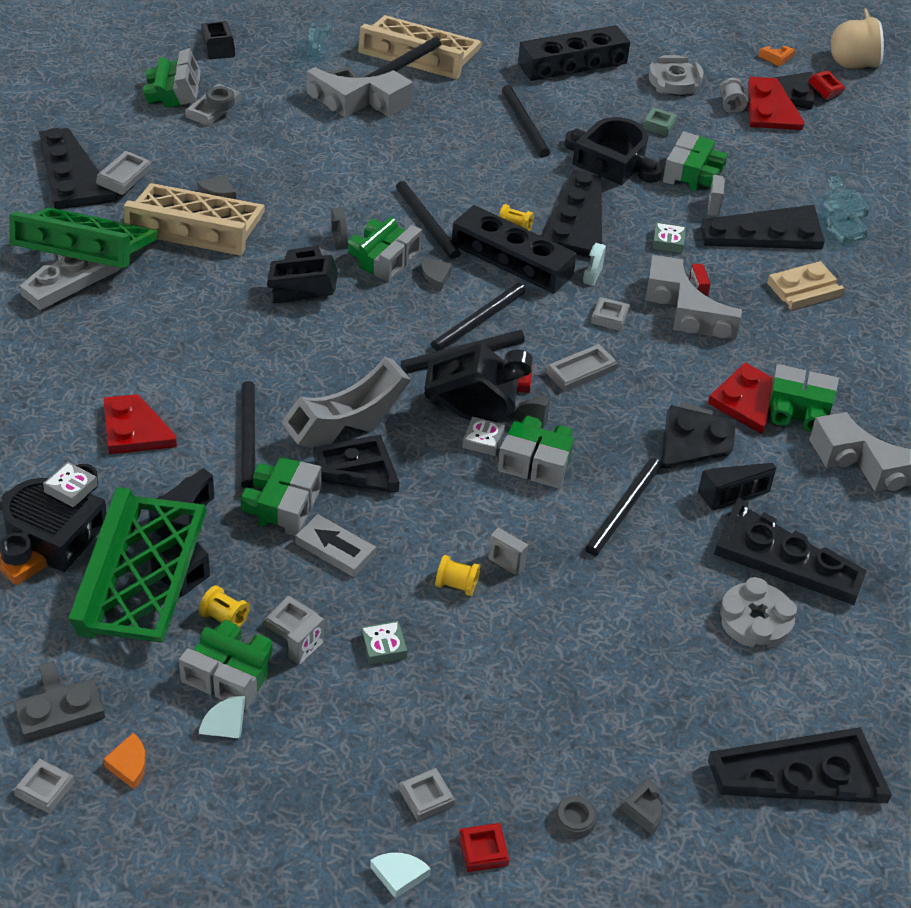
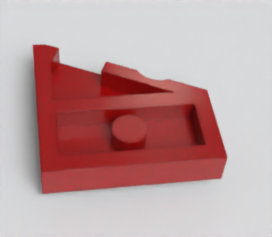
M750 76L747 83L749 126L803 130L804 120L778 79Z
M745 362L709 395L708 404L762 434L767 422L773 377Z
M139 394L104 397L109 454L177 447L176 435Z

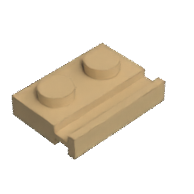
M821 261L770 274L767 284L780 299L789 305L788 308L790 310L841 297L845 289L843 285H837V279Z

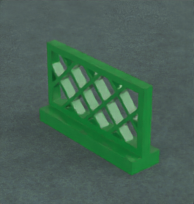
M49 207L34 214L18 211L9 214V245L119 268L129 266L130 254L157 240L159 236V230Z
M116 487L68 618L79 636L94 639L95 634L164 643L207 512L205 505L134 496L131 489ZM141 509L154 510L160 515V517L143 527L137 522ZM182 514L193 515L191 524L178 532L170 523V521ZM166 524L172 535L153 546L147 535ZM143 538L149 549L129 559L126 555L128 546ZM178 543L182 548L181 555L165 564L159 554ZM155 557L161 568L142 579L135 568ZM132 571L138 582L118 593L114 588L116 580ZM168 576L171 581L169 590L154 598L148 586ZM144 590L150 601L130 613L123 601ZM120 604L126 616L112 624L102 622L105 612ZM156 609L160 615L156 629L140 628L136 620Z

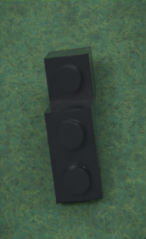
M202 468L192 476L185 478L178 486L165 495L159 496L156 499L203 504L206 506L215 498L213 475ZM148 510L150 522L160 517L157 511ZM182 514L170 521V523L178 532L191 524L193 515ZM166 524L154 531L163 538L157 543L172 535ZM198 542L196 543L179 594L181 597L210 577L209 554ZM177 543L159 555L164 563L168 564L181 555L182 548ZM155 557L150 559L153 573L161 568ZM168 576L160 579L170 587L171 581Z

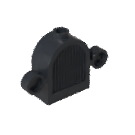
M622 117L605 118L596 122L587 132L576 128L568 131L565 135L564 144L566 148L574 151L572 165L619 185H623L635 172H638L639 178L645 182L653 183L661 179L662 166L655 160L645 156L648 132L641 124L634 120Z
M483 343L429 361L424 394L433 404H443L464 419L471 420L472 417L492 422L503 421L509 418L515 411L519 378L531 373L533 357L524 350H511L506 353L505 360H503Z
M89 464L75 465L96 476L98 485V475L95 467ZM48 478L30 479L5 492L0 499V510L3 513L6 536L0 541V554L3 562L8 565L16 566L26 563L31 558L32 551L46 558L47 565L65 572L100 533L107 514L105 500L89 493L77 505L71 507L45 493L43 483Z

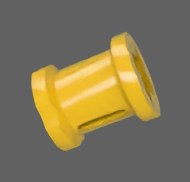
M504 204L500 210L499 217L531 231L534 212L528 211L525 213L510 209V205Z
M444 555L438 568L435 586L442 588L446 585L463 590L466 595L472 596L478 582L481 565L476 563L472 566L452 561L450 556Z
M214 585L203 596L198 611L199 615L204 618L211 617L220 623L223 620H227L237 624L240 628L247 619L250 604L244 600L236 601L224 594V590L221 587Z

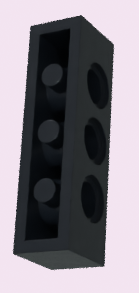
M617 25L522 41L519 46L518 65L529 80L534 81L627 64L630 40Z
M476 205L471 206L453 222L452 242L457 248L552 294H555L574 275L576 252Z

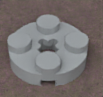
M665 55L659 57L657 63L654 64L652 62L650 64L648 78L660 94L693 95L698 92L702 84L704 74L702 67L697 62H695L694 66L687 63L688 58L684 56Z
M758 577L750 578L746 583H740L730 588L724 595L720 607L723 629L734 640L750 647H754L757 644L767 645L766 648H770L785 642L792 633L797 613V606L782 591L768 585L765 580ZM752 610L763 612L765 619L760 616L756 618L751 617Z

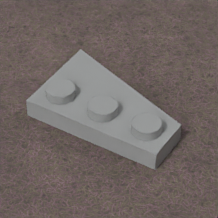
M58 255V260L52 265L42 266L20 285L21 294L31 304L42 310L119 271L120 268Z

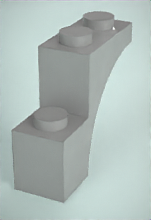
M316 67L307 71V93L310 97L322 102L330 110L336 111L343 117H347L367 105L372 106L373 109L389 117L412 104L413 82L394 70L382 75L364 78L337 76Z
M652 255L645 301L676 305L673 330L736 340L742 309L718 303L697 290L686 276L683 259Z
M384 356L367 376L341 392L318 398L300 396L281 424L298 445L309 448L332 444L345 425L372 432L411 379L393 359Z
M847 412L816 417L809 440L826 468L836 466L848 467L853 463H858L875 492L883 490L896 491L902 487L911 486V449L886 443L870 435L858 426Z

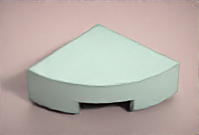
M599 243L593 245L589 255L591 256L590 265L585 270L583 276L584 284L595 285L603 268L606 245Z
M245 696L229 697L211 708L201 723L199 734L240 738Z
M387 853L370 860V868L395 899L430 876L431 868L422 860L409 854Z

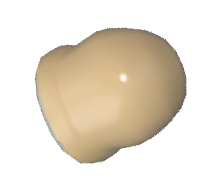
M864 8V20L843 22L834 30L831 36L830 47L832 56L844 68H877L882 64L884 51L882 25L877 18L870 17L866 8Z

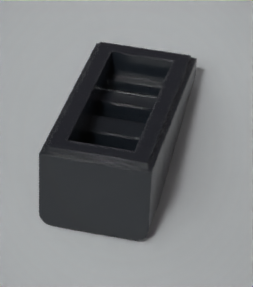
M228 22L202 23L201 29L208 58L235 57L234 38Z
M332 255L271 261L267 285L268 288L333 293L336 289L338 271Z
M763 463L702 471L698 493L711 510H717L735 504L738 497L742 500H747L770 492L777 467L774 463Z

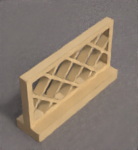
M384 15L375 24H364L360 27L358 52L393 61L437 36L442 46L407 66L457 80L461 75L462 67L481 48L482 41Z
M150 183L136 201L128 200L125 203L124 223L159 230L158 240L242 256L246 247V239L261 219L265 211V205ZM153 195H162V197L154 198ZM219 206L220 208L212 209L211 207ZM202 210L201 212L192 213L193 211ZM242 212H250V213L243 214V215L240 214V213H242ZM229 215L232 216V217H228V218H224V219L221 218V217L229 216Z

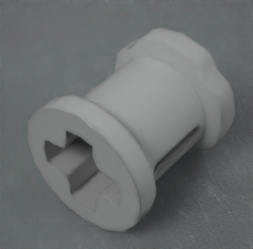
M729 78L723 81L719 87V92L723 98V107L726 112L740 113L747 106V97L743 93L744 87L740 79Z

